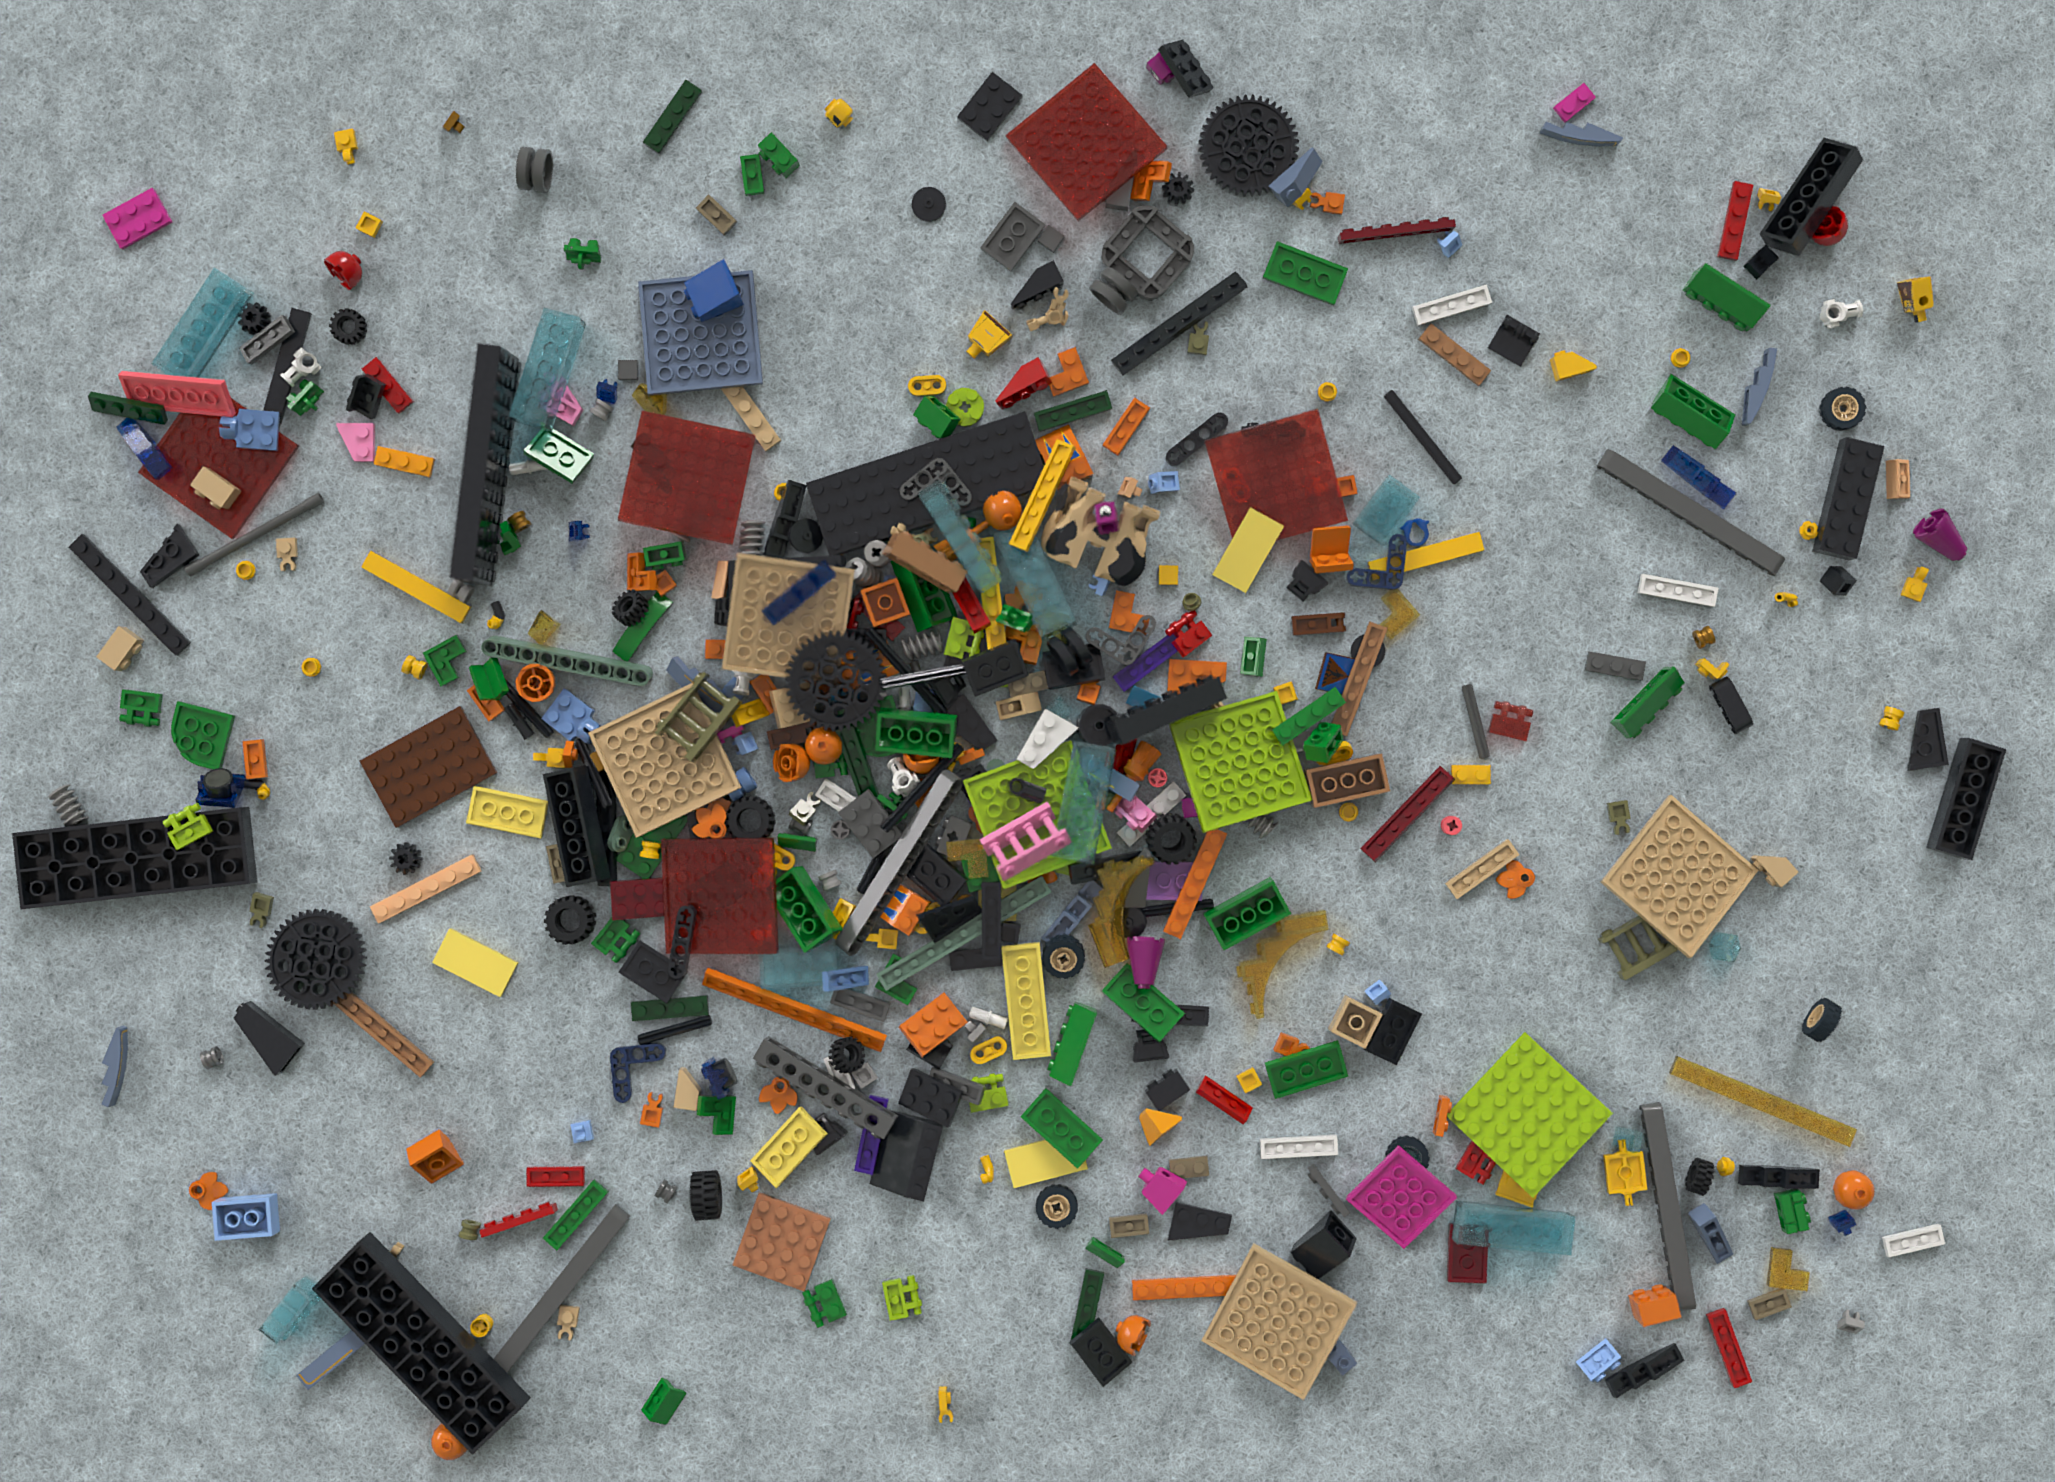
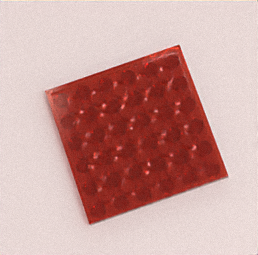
M1095 63L1005 135L1006 139L1077 221H1080L1168 149L1164 141Z
M231 398L236 411L234 416L238 415L239 409H247ZM180 412L138 473L231 539H235L299 448V445L279 431L278 451L237 448L236 440L220 437L219 428H230L219 424L222 416ZM203 466L212 469L241 490L229 509H217L210 504L211 500L209 498L200 497L194 492L196 489L190 486Z
M1318 408L1205 440L1232 538L1250 507L1284 525L1277 540L1306 533L1314 528H1323L1348 521Z
M641 411L618 521L733 545L755 435Z
M774 838L661 839L666 954L671 953L677 912L680 907L687 904L693 905L697 911L690 954L779 953ZM688 909L683 912V914H686L687 920V917L691 916V914L688 913ZM681 927L679 930L680 935L687 937L688 930L685 927ZM678 946L676 952L677 954H685V949L682 946Z

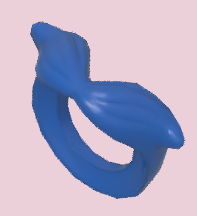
M1419 518L1408 520L1400 528L1404 531V537L1410 546H1421L1427 541L1429 537L1427 528L1429 520L1426 521ZM1414 522L1424 531V538L1419 543L1412 542L1409 536L1412 523Z

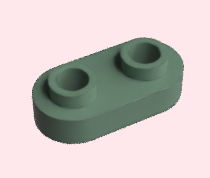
M626 815L616 818L609 835L608 847L613 852L625 851L632 836L633 830Z

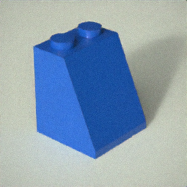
M724 259L684 282L687 300H692L694 305L691 307L695 318L699 317L701 322L744 305L730 269Z

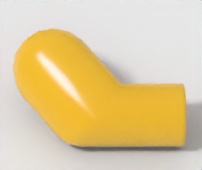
M1786 592L1775 594L1777 602L1787 601L1788 607L1798 605V597L1795 594Z
M989 1155L980 1157L985 1174L980 1175L983 1184L991 1183L994 1180V1167Z

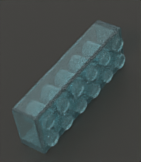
M214 267L151 364L167 375L199 378L238 319L237 314L242 313L241 307H246L254 292Z
M548 308L543 309L509 413V417L515 422L552 432L561 399L586 326L580 317Z
M935 481L917 492V495L956 557L964 566V569L968 571L967 574L977 590L983 593L1001 582L1000 576L1002 574L996 565L990 563L989 560L992 558L986 548L980 547L979 543L981 540L976 532H971L968 528L971 524L966 516H961L958 512L961 508L956 500L950 499L948 496L950 491L946 484Z
M1017 526L1007 531H998L993 534V537L1028 612L1033 615L1032 621L1041 640L1044 641L1051 638L1067 627L1072 628L1076 626V619L1037 537L1035 536L1029 551L1025 552L1009 545Z
M1074 741L1057 825L1058 831L1065 828L1072 843L1056 851L1051 856L1094 864L1116 754L1115 749Z
M1456 1201L1452 1240L1457 1244L1571 1255L1576 1217L1569 1212Z

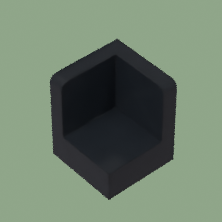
M1829 566L1820 579V582L1833 595L1846 596L1857 581L1842 566Z
M1003 921L1001 923V941L1018 944L1021 924Z

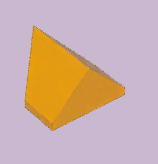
M1146 1108L1139 1115V1119L1149 1146L1173 1129L1182 1120V1116Z

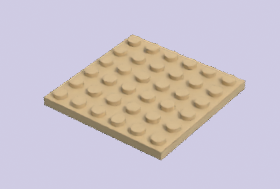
M737 553L722 669L778 677L788 676L789 674L785 672V669L791 667L787 663L788 661L794 662L791 654L798 655L795 649L799 648L802 650L801 642L807 645V638L813 641L814 634L820 638L822 631L826 636H828L829 630L832 631L833 635L836 634L837 630L840 631V635H843L846 631L855 570ZM834 646L827 648V653L830 655H834L838 651ZM842 658L834 661L837 662V666L841 665ZM807 661L803 666L805 669L811 670L814 668V663ZM820 662L818 665L817 673L815 675H811L812 677H814L815 682L818 680V678H822L819 676ZM826 665L822 670L824 673L829 674L833 672L834 668ZM835 677V679L832 680L833 684L839 682L838 677Z
M693 683L588 732L637 838L742 788L718 735L715 736L695 762H690L685 757L687 752L683 746L667 733H664L662 736L655 733L657 724L663 718H667L692 687ZM697 692L694 696L702 702ZM690 702L682 710L702 728H708L712 723L709 717ZM678 717L670 725L691 744H695L698 741L699 734Z
M1669 795L1601 880V883L1687 958H1692L1759 870L1676 798Z
M1253 1243L1201 1341L1304 1400L1354 1311L1357 1301Z

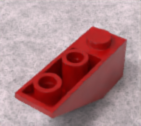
M1037 357L1022 365L997 397L995 402L1002 410L1012 407L1014 403L1029 398L1031 394L1038 390H1044L1052 383L1040 358Z

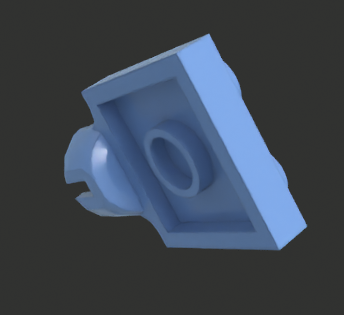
M239 409L237 416L221 417L219 424L230 428H219L220 437L236 440L237 448L278 451L280 413Z
M566 688L561 691L541 718L569 741H574L578 737L588 744L592 743L588 732L601 727L592 718L595 711Z

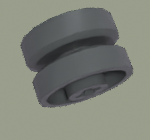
M521 147L516 162L517 187L520 190L527 191L534 187L537 192L547 193L551 187L553 174L552 152L549 149L541 148L535 152L532 147Z
M1106 266L1100 273L1102 281L1095 280L1089 287V290L1111 311L1122 315L1127 309L1126 301L1132 302L1138 295V291L1124 276Z

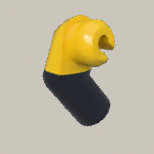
M495 601L491 603L494 615L487 621V626L490 629H498L505 619V613L500 601Z
M244 780V788L255 789L259 799L265 800L270 796V789L264 781Z

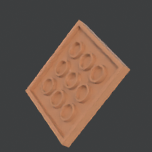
M759 1192L733 1266L805 1291L831 1218Z

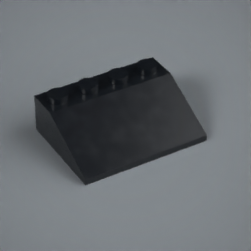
M890 1110L897 1114L898 1118L888 1135L884 1139L881 1138L874 1174L871 1175L869 1184L903 1197L924 1202L943 1125L933 1120Z

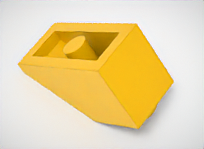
M1565 350L1554 353V357L1550 359L1556 382L1597 369L1596 364L1574 352L1566 353Z

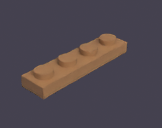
M1430 324L1418 339L1477 386H1480L1491 372L1488 367L1433 324Z

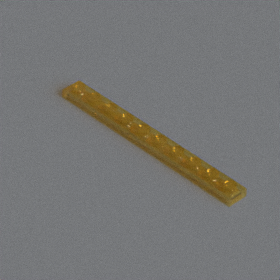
M1679 1056L1675 1057L1669 1072L1681 1079L1848 1147L1851 1146L1857 1129Z

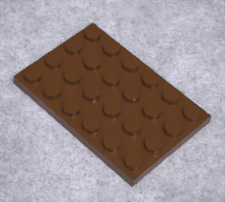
M462 706L451 710L359 761L395 828L402 826L497 774Z

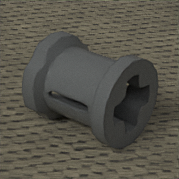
M792 818L788 829L798 830L804 836H807L813 821L809 820L802 826Z

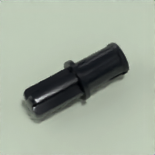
M513 703L504 708L514 723L513 727L516 726L524 740L535 734L526 722V717L521 715Z

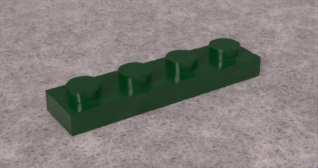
M685 79L644 139L643 144L660 154L702 93V90Z
M1105 390L1035 412L1034 417L1039 432L1112 410L1113 408L1108 392Z
M90 392L88 395L91 409L95 412L165 425L168 421L164 405L97 392Z
M851 724L850 730L846 726L843 727L842 731L837 728L835 732L841 739L842 752L858 797L868 789H870L875 797H878L879 792L856 727Z
M708 995L671 998L667 1004L660 999L631 1002L632 1021L709 1015Z
M1085 1268L1071 1340L1095 1321L1104 1278V1272Z

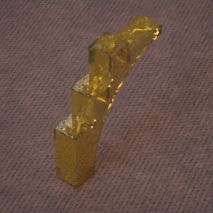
M1144 856L1133 859V864L1130 861L1115 863L1112 860L1104 863V868L1097 870L1104 889L1098 891V896L1093 897L1099 917L1094 918L1095 922L1089 924L1088 927L1104 968L1130 959L1123 931L1125 901L1136 878L1145 869L1155 864L1152 856L1144 859Z
M1324 909L1290 914L1276 922L1277 933L1281 932V935L1258 939L1259 943L1256 944L1257 955H1261V958L1239 961V966H1236L1237 977H1241L1243 982H1250V984H1246L1248 996L1252 995L1253 1002L1249 1003L1251 1015L1255 1014L1256 1019L1264 1018L1263 1001L1265 987L1277 961L1290 947L1301 939L1314 933L1329 930Z

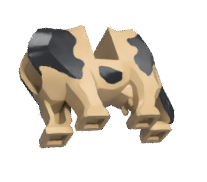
M1071 476L1069 485L1064 484L1058 491L1056 509L1047 521L1041 536L1042 550L1052 559L1077 568L1086 543L1090 541V544L1095 547H1104L1094 576L1107 579L1119 586L1125 587L1139 578L1145 569L1148 527L1150 523L1159 519L1160 511L1146 505L1140 508L1124 502L1118 521L1119 531L1100 535L1096 524V515L1093 511L1095 504L1103 502L1106 494L1088 487L1086 495L1079 500L1086 491L1088 483Z

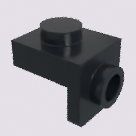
M1764 245L1743 267L1757 280L1779 257L1767 245Z

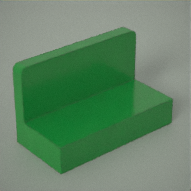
M491 657L484 665H471L469 667L481 701L500 700L509 692L498 658Z
M661 1378L641 1411L649 1421L666 1425L685 1397L686 1392L674 1388L667 1379Z

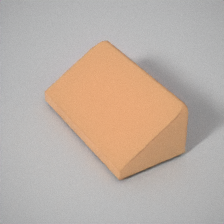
M1894 459L1886 461L1887 499L1910 498L1909 460Z
M718 561L711 596L713 599L726 598L729 583L728 561Z

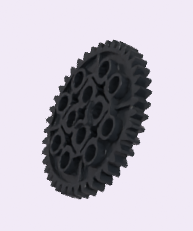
M1245 94L1243 100L1239 96H1236L1235 102L1229 98L1228 105L1223 101L1222 109L1216 106V113L1210 112L1211 118H1206L1205 122L1207 125L1202 126L1205 132H1200V137L1203 139H1200L1198 142L1199 145H1202L1199 147L1198 152L1203 153L1199 157L1200 160H1205L1202 163V167L1208 166L1205 173H1212L1210 180L1217 179L1216 186L1222 183V190L1229 187L1228 193H1231L1234 189L1236 196H1238L1240 191H1242L1243 197L1246 196L1247 192H1250L1251 197H1253L1255 191L1261 196L1262 190L1268 193L1269 185L1295 163L1293 160H1297L1298 155L1296 152L1299 151V147L1295 145L1299 144V139L1294 138L1298 136V132H1292L1296 125H1290L1292 118L1286 119L1287 111L1281 113L1282 106L1276 109L1275 101L1270 105L1269 98L1262 102V96L1255 100L1254 94L1248 100ZM1258 113L1261 118L1255 120L1251 117V114ZM1231 119L1234 125L1227 126L1224 121ZM1274 123L1277 126V128L1275 130H1271L1268 128L1267 124ZM1261 126L1262 130L1257 133L1256 128ZM1236 130L1235 137L1229 141V135ZM1241 130H1249L1250 135L1243 136L1241 134ZM1220 135L1224 138V141L1221 143L1216 142L1214 137ZM1253 139L1252 146L1249 149L1247 148L1245 152L1246 145ZM1264 139L1267 145L1260 146L1257 140ZM1236 145L1241 151L1235 153L1231 150V146ZM1270 148L1268 152V157L1263 159L1262 163L1260 164L1262 160V154H1265V152H1267ZM1280 149L1283 155L1276 156L1273 151ZM1253 155L1256 157L1257 161L1251 163L1248 161L1247 157ZM1241 159L1242 164L1236 165V161ZM1222 162H1228L1230 164V168L1224 169L1221 167L1220 164ZM1269 165L1273 168V172L1268 173L1264 171L1263 167ZM1244 172L1247 175V177L1245 179H1240L1237 176V173Z
M829 630L828 636L822 631L820 638L814 634L813 641L807 638V645L803 642L800 643L802 650L796 648L795 651L798 655L791 654L794 662L788 661L787 665L791 668L785 669V672L789 675L784 677V680L789 682L785 684V688L790 689L786 692V696H792L789 699V703L795 702L792 709L799 708L798 716L804 714V721L810 718V725L817 722L818 729L823 724L825 731L829 726H831L832 731H835L836 726L842 731L843 726L850 730V724L857 727L858 720L863 724L864 716L870 719L869 712L876 713L874 706L880 707V703L877 700L884 699L880 693H886V690L880 688L879 680L887 676L886 673H881L885 670V666H879L883 660L876 659L879 656L878 652L872 653L874 646L867 648L869 643L867 640L861 643L862 637L859 636L855 639V633L848 637L847 631L840 635V631L837 630L836 634L833 635L832 631ZM834 646L838 651L836 654L830 655L827 653V648ZM849 650H854L857 655L855 658L849 659L846 657V653ZM839 658H842L843 662L845 663H841L840 666H837V662L834 661H837ZM811 661L814 663V668L807 670L803 666L804 663ZM820 662L819 676L822 678H818L815 684V689L813 691L814 677H812L811 675H815L817 673L818 665ZM826 665L834 668L833 672L829 674L824 673L822 669ZM845 669H850L853 672L848 678L842 675ZM864 673H869L872 677L869 681H863L861 676ZM857 674V682L860 686H856L853 692L852 685L850 683L854 682ZM835 677H838L839 681L841 682H837L836 685H834L832 680H834ZM807 680L810 682V686L808 688H801L800 682ZM827 684L830 688L827 692H821L818 689L819 686ZM846 688L849 692L846 696H840L838 690ZM859 692H866L868 696L864 700H859L857 694ZM831 695H834L837 701H833V703L830 704L827 698H830ZM823 703L826 707L824 710L818 711L815 709V705ZM836 707H843L845 711L843 714L837 715L834 713V709Z
M314 909L313 913L311 910H306V915L304 912H299V917L292 915V921L289 919L285 920L286 926L280 924L281 931H274L277 937H270L274 943L267 944L271 951L265 952V954L270 956V958L264 960V962L270 963L269 966L265 967V970H270L271 973L266 976L273 978L269 984H276L273 990L280 991L278 996H285L284 1001L289 1002L291 1000L290 1005L295 1006L297 1004L298 1008L305 1006V1009L310 1010L312 1007L313 1010H318L319 1006L321 1009H326V1004L328 1007H333V1001L336 1004H340V998L347 999L345 993L353 994L351 987L358 988L355 981H362L358 975L365 974L361 967L367 966V964L362 963V960L367 959V956L362 955L367 949L361 948L365 941H359L362 934H355L358 928H352L354 923L347 922L348 918H341L339 913L334 915V911L327 913L325 909H322L321 912L319 909ZM313 924L315 930L312 934H309L308 928ZM332 927L333 934L329 937L327 930ZM306 938H312V939L322 938L323 940H328V941H333V942H324V941H322V942H319V943H318V942H316V941H314V940H307ZM291 941L292 949L288 951L286 946ZM307 944L311 945V951L309 953H306L305 947L307 946ZM329 946L330 953L326 956L324 949ZM347 948L349 955L344 958L343 951ZM300 955V959H294V956ZM332 959L338 960V963L333 964ZM285 961L289 962V967L287 970H284L283 964ZM304 963H307L308 969L306 972L302 971V966ZM325 965L327 967V971L324 975H322L321 967ZM344 967L346 973L343 977H341L339 972L340 969ZM299 976H305V977L314 976V977H316V978L326 979V981H323V980H313V981H312V980L306 979V978H299ZM303 982L305 988L300 992L298 985ZM320 984H322L324 987V990L321 994H319L317 991V988Z

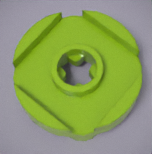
M960 388L948 396L946 407L961 419L958 423L959 426H972L982 417L984 402L976 390ZM963 402H966L967 405L970 404L971 408H968V412L959 409Z

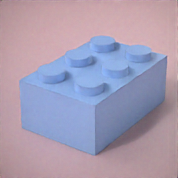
M277 1193L222 1197L212 1202L215 1241L267 1237L280 1232Z

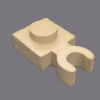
M297 538L276 539L277 558H283V561L280 563V570L286 571L285 566L289 563L291 570L295 571L296 564L292 557H298Z
M560 1305L557 1325H561L562 1329L558 1332V1339L562 1338L563 1332L569 1334L568 1340L573 1338L574 1333L571 1327H577L580 1307Z

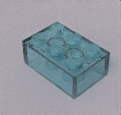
M1388 475L1352 524L1384 546L1420 497L1394 477Z
M307 1275L296 1282L258 1330L275 1344L281 1340L286 1341L289 1336H292L297 1331L299 1323L304 1321L311 1313L309 1310L321 1300L312 1290L317 1283Z

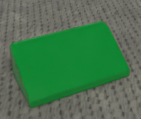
M1244 636L1241 675L1263 677L1267 639Z
M779 833L777 836L778 845L781 847L816 851L817 837Z
M1091 1237L1085 1247L1086 1250L1116 1268H1119L1125 1262L1124 1255L1094 1237Z

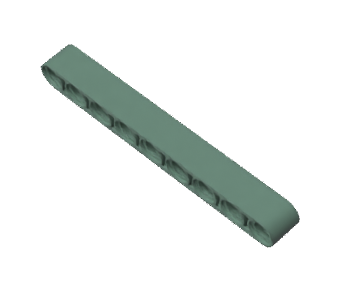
M491 636L481 645L482 652L490 657L525 664H540L551 669L637 686L646 685L653 677V671L647 665L501 636ZM489 642L495 644L496 650L490 648ZM508 646H512L515 653H510ZM527 649L533 652V657L527 655ZM545 653L552 656V661L546 659ZM564 657H568L571 660V664H566ZM583 661H587L590 664V668L584 667ZM601 665H606L609 668V672L603 671ZM620 668L626 669L628 675L621 674ZM639 672L645 673L646 679L640 678Z

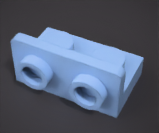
M1605 1338L1577 1360L1576 1363L1591 1382L1596 1381L1598 1383L1606 1377L1605 1372L1609 1369L1613 1371L1621 1365L1622 1357Z

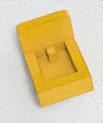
M1702 658L1695 665L1698 667L1697 671L1702 676H1708L1713 680L1721 679L1728 672L1726 668L1730 664L1722 662L1716 668L1708 660Z

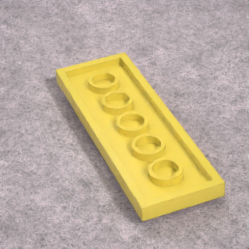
M1040 942L1001 946L1013 1060L1051 1056Z

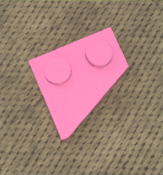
M558 375L539 407L566 423L575 426L583 409L564 379Z
M336 423L355 462H374L375 424Z

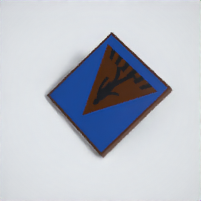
M1325 652L1315 689L1328 692L1336 687L1342 695L1355 658Z

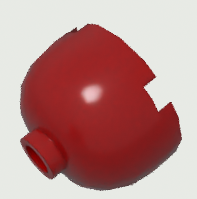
M1832 206L1811 239L1822 246H1831L1840 242L1848 231V219L1845 213L1839 207Z
M336 251L324 259V264L331 275L344 281L340 284L345 289L351 290L360 282L362 278L360 264L362 262L357 255H351L345 251Z

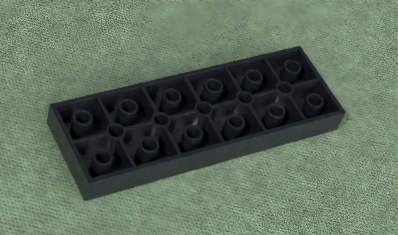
M477 343L449 578L469 584L492 586V582L496 580L494 564L498 562L499 557L496 547L497 544H500L501 540L498 530L499 525L503 522L501 506L505 505L503 489L507 486L508 482L505 472L506 468H509L510 458L507 455L508 449L512 447L510 430L514 429L512 414L513 411H516L517 401L514 400L515 392L519 390V381L516 380L517 373L521 372V362L502 346Z
M1026 411L807 482L806 486L829 556L842 555L864 548L871 541L890 539L892 527L897 528L899 523L905 525V531L910 533L983 509L988 497L991 495L995 496L1000 491H1009L1015 494L1016 497L1032 493L1044 466ZM941 458L947 462L970 491L972 500L966 507L959 506L938 480L910 501L902 498L900 488L931 461ZM936 463V468L932 472L930 468L927 469L933 479L936 477L933 473L937 470L943 471V463ZM926 474L920 475L918 478L919 483L926 485L929 482V476ZM949 477L945 483L947 487L953 488L956 486L957 481L955 478ZM915 480L911 482L914 484L912 488L905 487V496H912V490L915 488L918 491L921 489L917 486ZM961 485L957 490L951 492L953 495L956 492L960 497L958 499L959 502L962 500L964 502L968 501L966 498L968 494L963 495L959 490L963 488Z
M239 807L195 812L197 817L205 815L213 832L180 850L175 849L167 834L174 830L172 825L167 828L163 825V821L168 819V816L12 833L20 910L258 883L250 808ZM187 817L180 820L181 825L189 822Z
M371 1232L359 1240L312 1288L472 1455L531 1398Z

